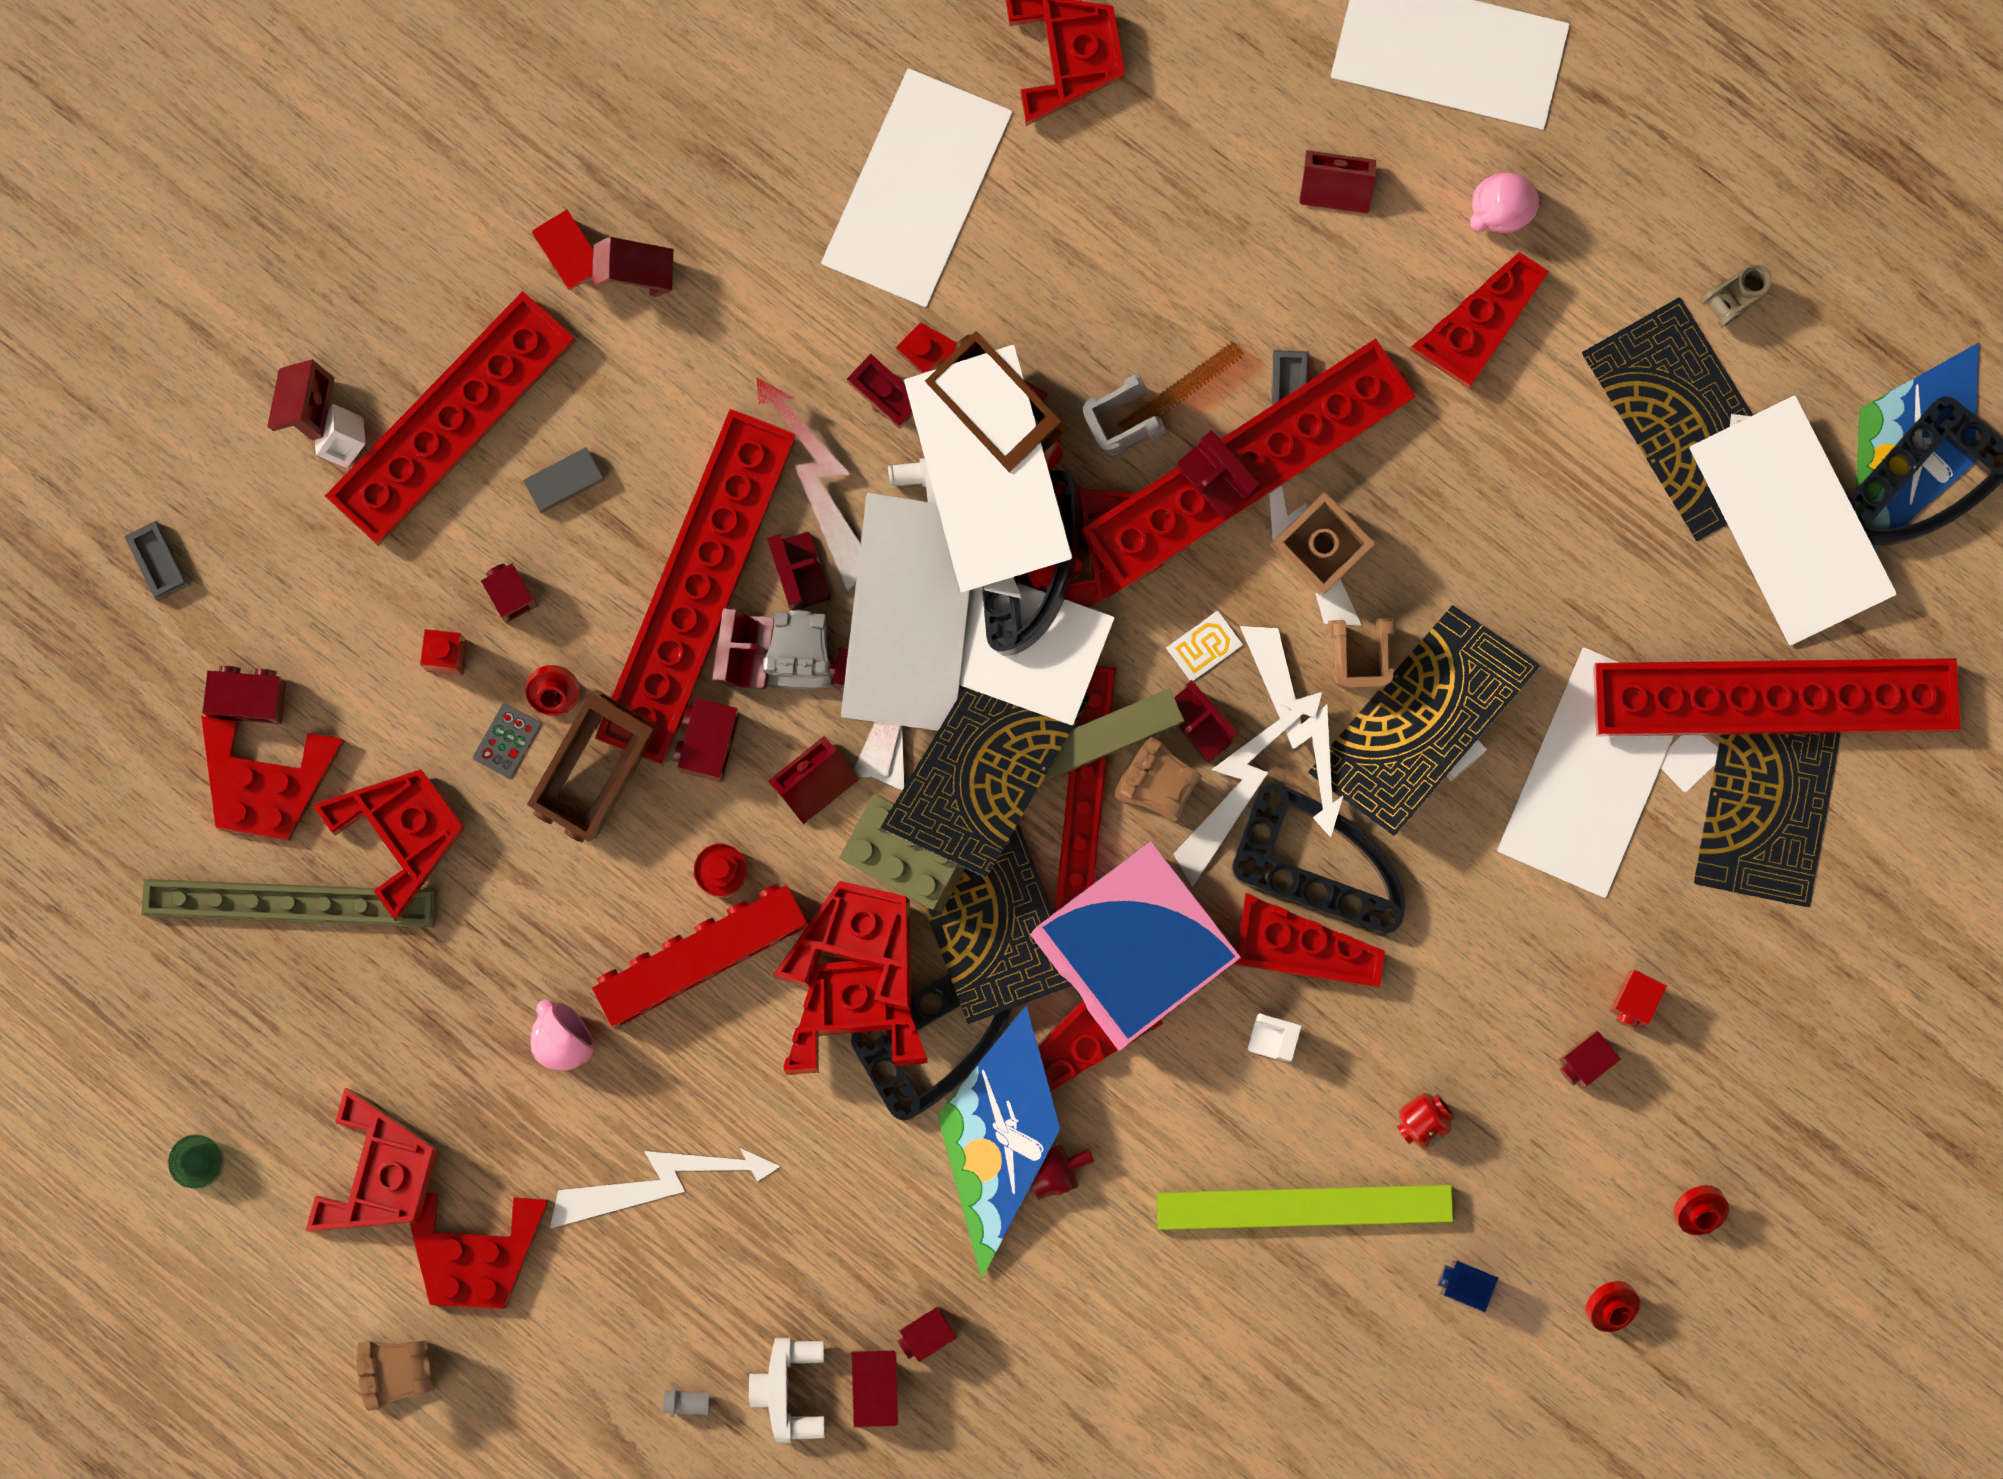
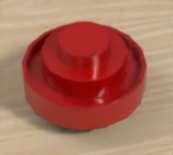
M545 665L537 668L530 674L526 682V699L529 705L538 713L547 716H559L568 713L575 707L579 698V682L575 675L567 668L558 665Z
M715 843L705 847L697 855L694 862V877L697 885L705 893L714 897H727L735 894L744 885L747 878V864L743 855L735 847L725 843Z
M1701 1185L1683 1193L1676 1201L1673 1209L1674 1218L1683 1232L1689 1235L1701 1236L1713 1232L1725 1222L1729 1214V1203L1720 1189L1710 1185Z
M1624 1281L1609 1282L1597 1288L1589 1297L1585 1313L1597 1330L1609 1333L1618 1331L1629 1325L1637 1316L1640 1309V1298L1630 1284Z

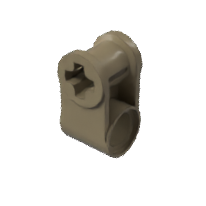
M1750 265L1729 280L1723 281L1712 288L1700 300L1703 304L1708 303L1719 319L1718 325L1720 328H1723L1765 296L1772 284L1771 274L1761 265ZM1745 279H1757L1761 284V290H1749L1745 285Z

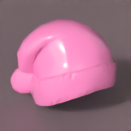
M1497 173L1484 179L1477 186L1473 195L1472 208L1474 214L1470 219L1471 228L1477 232L1484 231L1487 228L1494 232L1512 233L1528 225L1535 217L1539 207V195L1534 185L1527 178L1514 173Z
M547 999L540 1001L536 1010L538 1018L533 1025L530 1041L531 1051L536 1061L542 1066L555 1071L571 1070L587 1063L594 1053L595 1046L582 1018L564 1003L554 1004Z

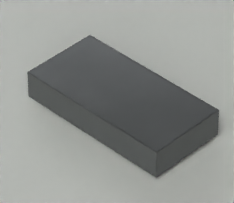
M1273 350L1271 406L1308 382V351Z
M586 447L523 481L540 513H543L601 483L604 479Z
M157 520L124 536L156 601L190 586Z

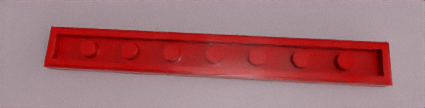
M1096 665L1085 693L1086 696L1090 697V700L1077 720L1074 729L1112 713L1116 667ZM1107 756L1069 772L1054 913L1094 884Z

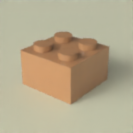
M1324 492L1270 546L1321 596L1376 543Z

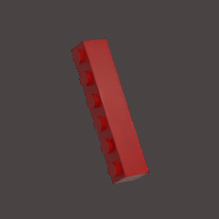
M778 883L771 885L759 892L761 898L748 905L746 900L741 901L726 910L728 916L715 922L713 917L696 925L694 927L696 933L685 939L681 935H677L662 944L664 950L652 956L649 952H645L629 961L630 968L620 973L613 969L598 977L597 981L599 984L592 987V990L611 1027L617 1029L805 929L808 923L789 887L785 885L780 888Z

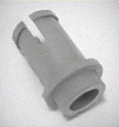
M672 1387V1390H665L663 1413H670V1417H674V1413L708 1416L709 1392L676 1391V1387Z

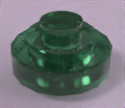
M198 1134L185 1136L178 1140L170 1150L168 1157V1168L173 1179L181 1186L191 1189L206 1188L213 1184L222 1174L224 1167V1155L219 1144L210 1137Z

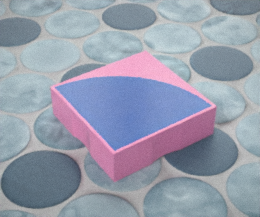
M1152 842L1146 844L1038 925L1030 934L1061 976L1076 988L1083 998L1087 1010L1119 1051L1241 958Z

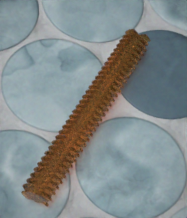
M1230 342V344L1226 345L1227 347H1223V349L1219 350L1220 352H1216L1215 355L1213 354L1212 357H1209V360H1205V362L1201 363L1202 365H1198V367L1194 368L1195 370H1191V373L1188 372L1187 375H1184V378H1180V381L1177 380V383H1173V386L1170 385V388L1162 391V394L1159 393V396H1155V399L1152 398V401H1148V404L1145 403V406L1137 409V412L1134 411V414H1130V417L1127 416V419L1119 422L1118 426L1125 432L1153 416L1159 417V414L1163 416L1162 411L1167 413L1166 409L1170 411L1169 406L1174 408V403L1177 406V401L1181 403L1180 398L1185 400L1184 396L1188 398L1187 393L1192 395L1191 390L1194 393V388L1199 390L1198 385L1202 388V383L1206 385L1205 380L1210 382L1209 377L1213 380L1212 375L1217 377L1216 372L1220 375V369L1224 372L1223 367L1227 370V364L1231 367L1230 362L1234 365V359L1237 362V357L1242 359V350L1238 348L1236 343Z

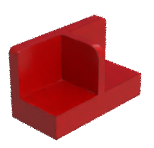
M567 209L532 231L534 238L549 259L551 266L558 273L568 290L574 289L593 277L594 250Z

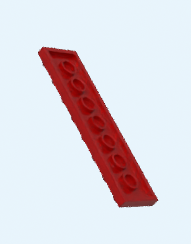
M522 291L333 486L325 497L379 546L576 342L575 338Z

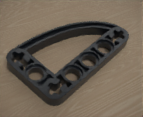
M1945 396L1933 402L1848 498L1854 511L1860 504L1866 508L1858 516V519L1871 544L1878 546L1894 545L1921 538L1950 524L1975 507L2003 482V465L1996 468L1993 465L1995 458L1990 454L1992 453L1996 457L2003 454V439L1954 398ZM1945 407H1948L1951 410L1949 414L1950 419H1945L1937 428L1930 425L1940 415V411L1937 408L1943 410ZM1972 428L1980 433L1981 443L1979 446L1972 447L1964 442L1963 432L1965 429ZM1923 431L1929 435L1931 444L1928 449H1919L1913 444L1912 436L1915 432ZM1944 439L1988 475L1963 498L1925 520L1889 529L1868 526ZM1989 442L1993 444V446L1990 449H1988L1989 452L1985 453L1983 456L1978 454L1988 445ZM1900 457L1906 461L1908 470L1905 475L1899 476L1892 473L1889 468V462L1892 458ZM1876 483L1882 486L1885 492L1882 501L1874 502L1867 497L1866 488L1869 484Z
M1063 470L1049 471L1053 489L1059 486V481H1063L1068 486L1062 489V495L1059 496L1055 491L1054 493L1058 507H1061V519L1072 559L1055 564L1046 595L1034 616L1022 628L1019 598L1009 596V607L1003 612H995L993 602L996 597L1002 594L986 591L984 586H982L987 642L994 651L1003 656L1014 655L1026 650L1045 634L1060 611L1070 586L1078 549L1080 505L1077 482L1069 473ZM1015 576L1014 580L1018 588L1017 576ZM995 620L1004 621L1005 630L1012 635V638L1006 640L1005 646L997 641V638L1003 637V626L995 622Z
M1270 783L1263 786L1256 796L1232 863V874L1236 881L1379 934L1386 935L1397 930L1403 921L1405 910L1404 893L1399 878L1391 863L1374 842L1341 815H1337L1333 831L1352 844L1370 862L1383 882L1388 900L1270 858L1288 806L1312 818L1323 810V806L1320 802L1280 784ZM1272 791H1276L1278 793V800L1282 801V806L1275 805L1270 816L1278 818L1276 824L1267 818L1255 816L1256 811L1264 814L1267 801L1263 800L1262 797L1263 795L1269 796ZM1258 824L1267 826L1271 833L1270 840L1265 844L1253 842L1250 836V830L1253 826ZM1248 858L1254 860V867L1262 871L1265 870V863L1271 865L1272 868L1266 876V885L1259 883L1262 875L1251 873L1249 878L1242 876L1243 869L1238 867L1239 862L1246 863ZM1280 870L1289 872L1293 878L1291 888L1284 891L1275 888L1272 882L1274 873ZM1321 883L1325 886L1327 897L1323 902L1314 903L1307 897L1306 892L1310 884ZM1354 895L1359 898L1362 906L1358 914L1348 915L1344 913L1341 908V901L1345 896ZM1368 900L1375 903L1371 910L1376 912H1383L1385 908L1391 909L1390 916L1395 918V923L1389 922L1386 927H1382L1380 925L1381 919L1373 915L1369 916V922L1363 921L1362 917L1368 910Z
M949 974L911 995L910 1013L917 1031L961 1007L957 994L952 989V981ZM929 993L938 995L942 1001L940 1010L935 1014L925 1013L920 1006L922 998ZM1012 1008L995 1014L985 1034L966 1058L941 1081L920 1096L916 1093L902 1066H895L897 1070L896 1076L891 1082L883 1083L876 1078L875 1069L880 1063L890 1062L894 1065L891 1049L892 1039L885 1042L882 1035L874 1040L875 1048L869 1050L866 1046L861 1048L858 1046V1042L862 1040L860 1033H852L851 1044L889 1112L894 1118L907 1121L939 1102L971 1074L999 1039L1008 1022ZM885 1030L892 1037V1030ZM877 1031L867 1032V1033L871 1035V1034H874V1033L877 1032ZM902 1079L905 1081L906 1086L900 1087V1091L905 1098L912 1096L914 1102L910 1105L912 1111L908 1114H905L903 1110L895 1111L894 1106L898 1103V1100L893 1092L888 1097L884 1093L885 1089L895 1087Z

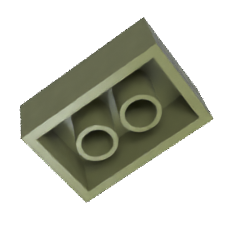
M873 794L839 859L934 911L943 912L965 868L882 829L881 825L893 807L894 802Z

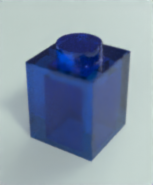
M1453 1260L1451 1266L1444 1265L1437 1282V1285L1442 1287L1439 1295L1479 1312H1486L1498 1277L1460 1261Z

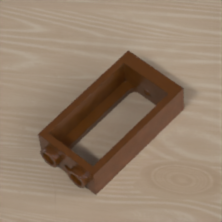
M977 331L972 335L964 336L956 344V351L946 360L943 359L937 362L930 370L935 371L925 380L926 384L1009 473L1040 443L1044 453L1069 429L1025 380L1023 381L997 354L996 349ZM987 353L1029 397L1033 416L1039 424L1007 455L1003 456L935 383V380L952 364Z
M600 690L590 692L527 803L529 807L534 809L533 815L548 824H552L555 821L566 828L564 833L578 842L583 843L584 840L590 842L597 838L660 726ZM604 716L631 732L633 736L590 812L583 814L561 801L559 794Z

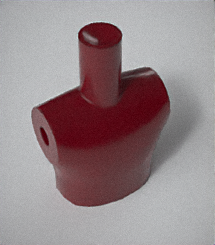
M1060 1144L1050 1148L1031 1184L1037 1199L1041 1200L1054 1195H1062L1079 1187L1075 1171L1095 1162L1090 1149L1068 1158Z

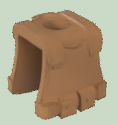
M1379 618L1376 620L1378 676L1347 677L1345 620L1328 621V637L1334 639L1335 664H1333L1332 676L1336 685L1342 687L1386 686L1391 682L1394 668H1390L1389 637L1395 634L1394 618Z
M1150 737L1135 752L1118 782L1114 798L1123 803L1126 802L1149 809L1170 821H1176L1183 812L1185 803L1194 787L1198 785L1202 775L1172 755L1161 741Z
M427 1340L397 1344L374 1341L358 1343L356 1354L360 1394L367 1411L381 1409L383 1406L408 1396L434 1391Z

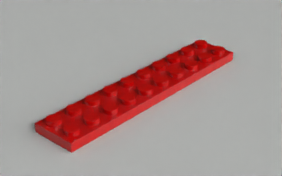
M1375 338L1220 439L1259 483L1256 490L1224 518H1221L1183 474L1175 468L1082 528L1081 533L1120 591H1122L1410 403L1416 396Z
M729 409L611 697L660 726L642 758L664 766L720 628L723 609H727L797 438V435L793 432L733 409ZM603 717L595 739L624 751L633 734Z
M1957 658L1595 663L1593 665L1596 737L1958 732L1961 730Z

